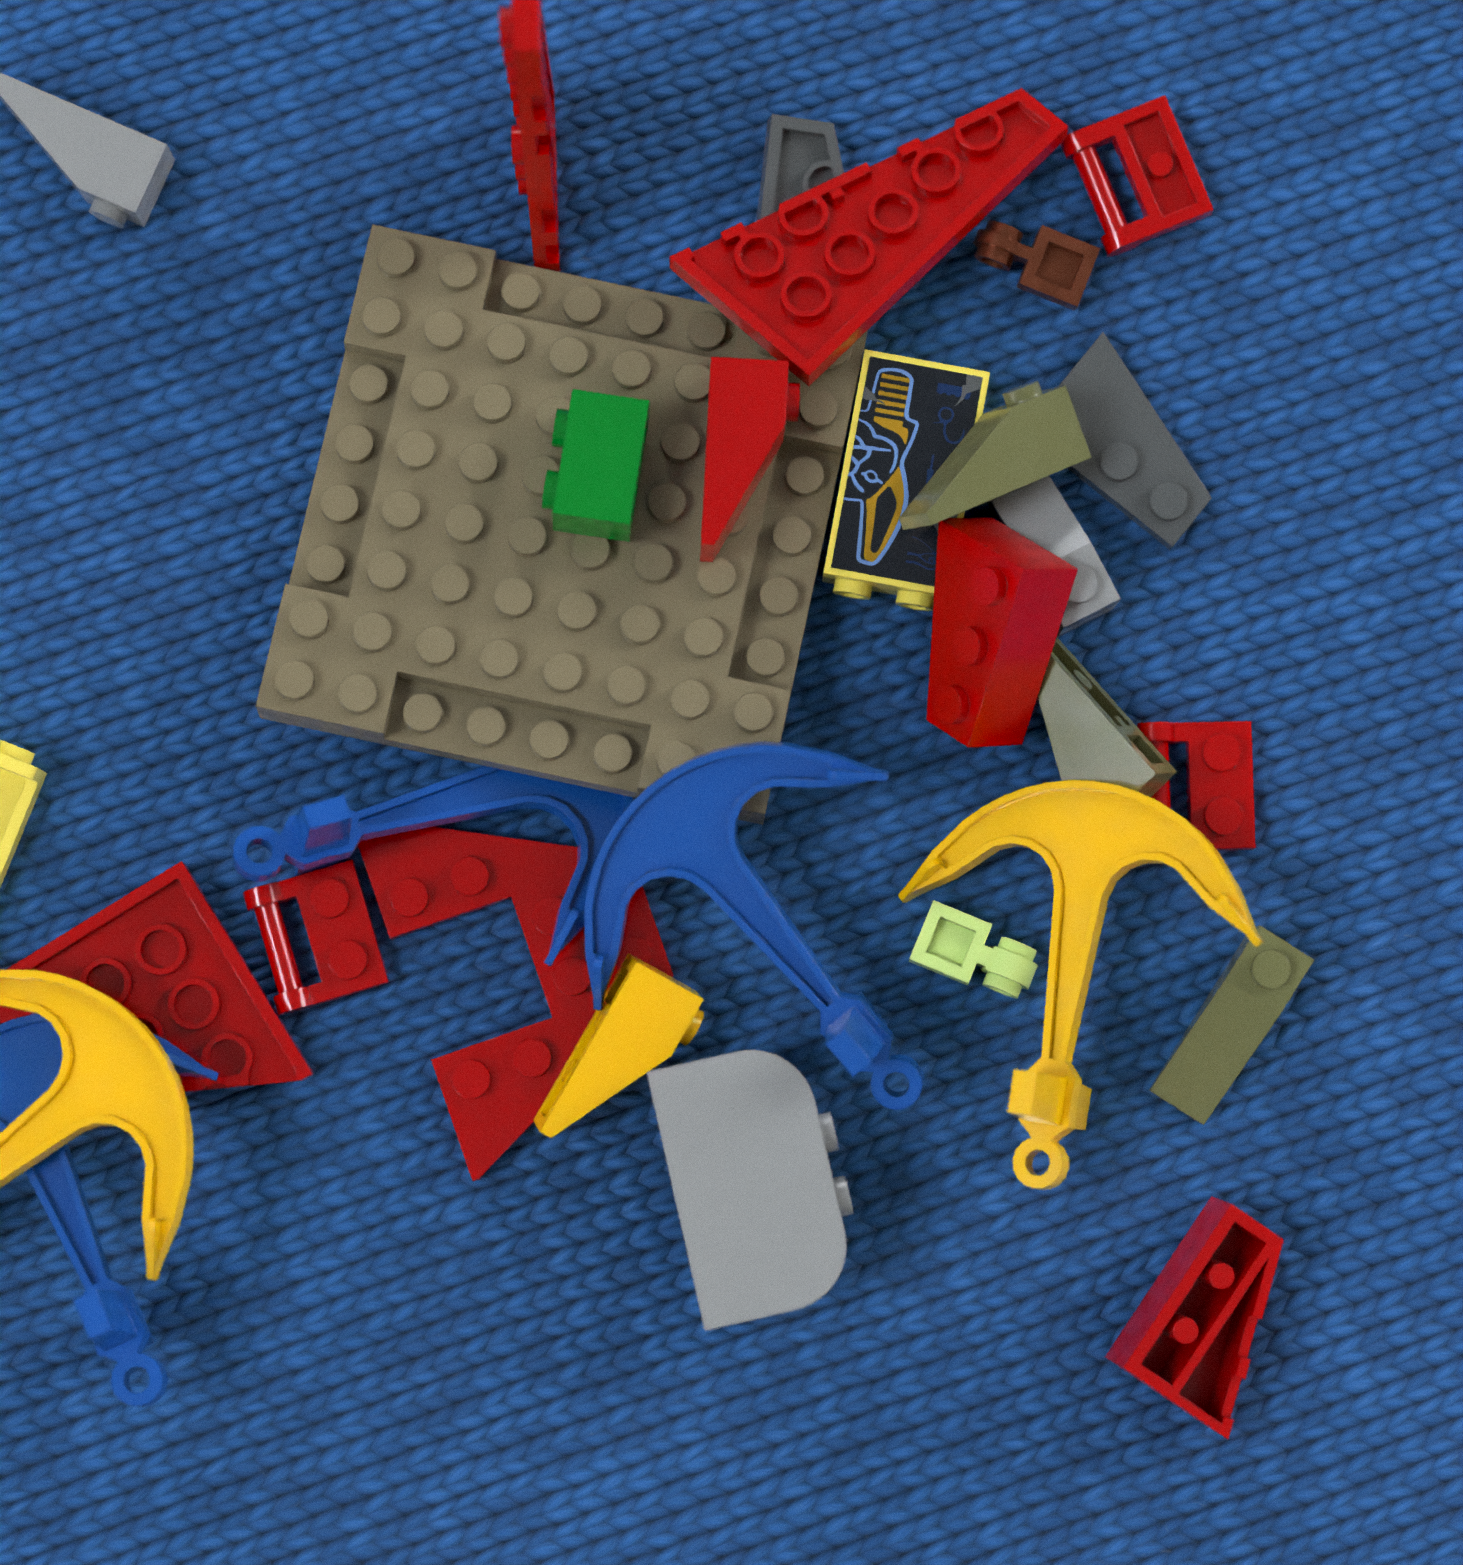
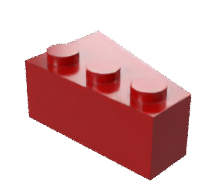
M1211 1196L1105 1358L1209 1429L1229 1440L1234 1419L1231 1418L1241 1379H1246L1251 1361L1247 1358L1257 1321L1258 1319L1262 1320L1284 1239L1232 1203Z

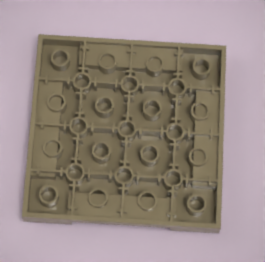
M372 224L344 339L345 353L289 584L285 583L256 702L259 718L634 798L638 797L651 783L672 768L698 755L742 743L781 742L868 330L809 387L788 370V382L800 383L798 422L786 421L782 445L714 561L700 562L711 357L777 359L710 303L497 259L496 250ZM572 389L650 400L649 423L630 542L553 531L552 510L542 508L547 470L559 471L563 449L552 447L557 408L569 410ZM771 788L754 794L744 804L738 820L763 825Z

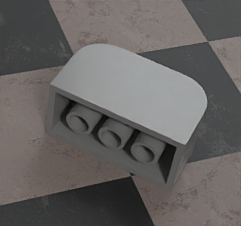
M759 1050L736 1051L647 1072L704 1330L794 1311L819 1300L831 1289L841 1273L846 1257V1235L842 1217L854 1213L845 1176L833 1178L827 1153L839 1150L831 1113L818 1114L813 1092L805 1077L787 1060L775 1054Z

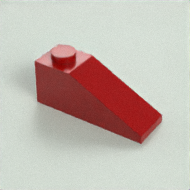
M711 357L700 562L714 561L782 445L786 421L798 422L800 383L788 382L789 361Z

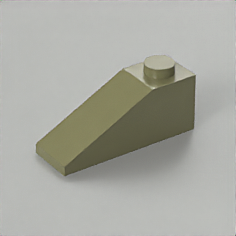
M1037 380L1002 393L1005 405L983 413L899 517L903 530L933 525L1092 458L1066 385L1041 390Z
M1056 637L1039 690L1038 700L1061 780L1109 783L1140 792L1151 798L1177 771Z
M1260 925L1256 926V929L1263 943L1256 947L1247 936L1244 937L1148 1090L1201 1125L1206 1123L1278 1019L1314 959Z

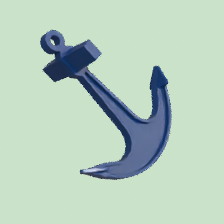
M753 742L718 748L693 757L672 768L651 783L634 799L616 821L601 847L589 880L584 908L585 956L593 994V1010L603 1009L605 993L621 953L629 902L636 890L648 881L671 876L687 879L703 889L820 1011V1033L826 1038L825 1044L851 1076L854 1077L860 1071L873 1072L870 1081L871 1092L876 1101L883 1107L901 1110L913 1105L919 1098L924 1084L923 1072L919 1064L911 1057L902 1054L891 1055L893 1033L887 1027V1022L861 991L856 995L840 991L744 855L737 837L738 817L744 804L757 792L771 787L828 788L866 781H887L889 772L872 768L826 750L787 742ZM892 1072L902 1073L907 1077L909 1087L902 1092L892 1091L886 1084V1076Z
M482 766L357 812L348 809L344 795L302 806L297 815L289 816L280 835L273 829L265 826H252L242 831L236 838L232 860L236 871L242 877L250 881L262 882L275 877L281 870L284 860L292 864L295 876L338 864L340 860L350 858L362 840L519 809H542L559 817L571 830L577 844V866L559 906L549 954L544 961L545 964L551 967L556 956L585 927L584 908L594 863L605 839L616 821L632 803L633 797ZM253 845H262L269 850L271 858L264 863H256L249 859L247 850Z
M39 1014L11 1019L0 1024L1 1132L50 1088L60 1071L63 1058L60 1037L51 1022ZM153 1034L172 1061L178 1076L203 1077L214 1081L217 1080L218 1072L202 1066L169 1041ZM67 1143L25 1171L85 1288L84 1294L73 1301L89 1340L94 1343L97 1355L118 1361L112 1370L111 1376L114 1394L126 1405L141 1408L151 1406L162 1398L167 1389V1372L159 1360L142 1354L145 1347L155 1343L141 1308L136 1302L132 1289L114 1281ZM144 1368L149 1374V1385L142 1392L136 1393L130 1387V1376L135 1370Z

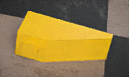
M628 953L605 993L603 1009L595 1011L533 1120L539 1132L552 1138L671 1057L679 1043L685 1046L688 1045L703 1021L704 1012L699 1007L704 999L691 987Z

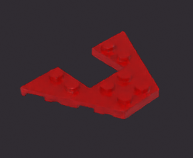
M428 827L362 840L358 847L391 940L511 898L552 1018L431 1059L472 1181L479 1180L534 1123L533 1120L596 1011L593 1010V994L585 956V927L556 956L551 967L544 963L549 954L559 906L577 866V847L438 827ZM643 886L636 890L629 902L621 953L607 990L628 953L665 974L674 977Z

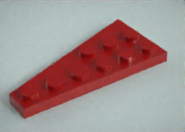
M512 0V6L499 7L501 48H503L504 66L507 69V82L510 84L511 101H513L514 118H516V125H511L512 162L515 165L519 195H527L534 267L560 272L555 91L541 0Z
M1020 88L955 119L953 127L922 142L919 138L911 140L897 147V154L870 167L867 162L780 203L778 211L745 227L740 222L720 232V239L693 252L688 247L670 256V269L775 359L789 361L788 370L809 387L1065 140L1068 133V125L1024 89Z

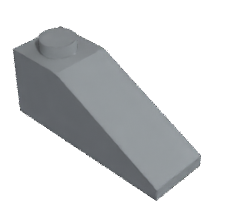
M0 73V99L85 201L91 204L89 212L95 217L117 227L123 228L127 220L145 227L175 161L168 145Z
M1050 476L987 502L997 521L1078 568L1057 638L1114 609L1121 598L1091 541Z

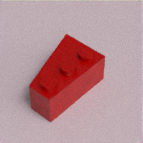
M947 518L938 523L927 721L967 747L1023 744L1078 568L994 518Z

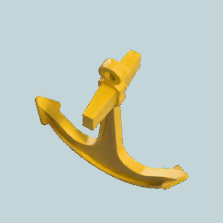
M1065 780L1046 782L1019 789L984 805L965 818L931 851L911 880L898 894L902 903L909 902L923 893L958 879L998 851L1017 846L1034 850L1043 857L1051 870L1054 896L1042 1055L1027 1071L1014 1069L1007 1111L1019 1117L1020 1123L1031 1136V1138L1023 1141L1016 1149L1013 1156V1170L1020 1182L1025 1186L1038 1190H1051L1059 1186L1067 1176L1069 1157L1065 1148L1058 1141L1075 1129L1086 1130L1092 1089L1082 1084V1079L1073 1066L1072 1059L1108 899L1117 881L1130 869L1146 863L1167 864L1181 874L1211 909L1244 933L1256 947L1263 943L1241 888L1220 853L1203 833L1187 819L1159 801L1119 785L1098 781ZM1045 1152L1050 1159L1049 1168L1044 1174L1037 1175L1032 1168L1033 1159L1038 1153Z
M0 970V1006L39 1014L50 1021L60 1037L63 1053L59 1074L50 1088L0 1133V1188L85 1131L99 1126H115L129 1132L140 1145L145 1161L142 1226L146 1255V1278L156 1281L181 1222L192 1180L194 1158L193 1129L189 1106L182 1083L172 1061L160 1042L145 1024L110 996L82 982L58 974L38 970Z

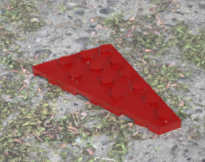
M180 861L6 969L38 970L82 982L110 996L126 1007L145 1024L151 1033L169 1041L202 1066L219 1073L216 1081L203 1077L179 1076L184 1092L304 1081L314 1075L308 1062L183 861ZM0 1006V1024L35 1013Z

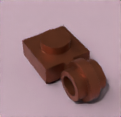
M989 220L985 230L980 229L977 231L973 244L978 247L974 256L977 260L988 266L1006 271L1010 270L1013 261L1024 263L1025 265L1017 283V288L1072 310L1078 307L1100 248L1043 225L1038 229L1032 247L1020 243L1023 237L1021 231L1002 222Z

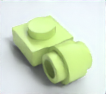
M935 900L931 904L909 958L911 963L967 986L977 965L982 967V972L986 973L982 983L983 986L1018 999L1021 989H1029L1038 967L1033 962L1037 952L1035 949L1006 937H1001L998 946L988 947L985 945V942L993 924Z

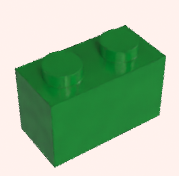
M572 389L569 410L557 408L552 447L563 448L559 471L547 470L542 497V508L552 510L553 531L630 542L649 423L650 400Z

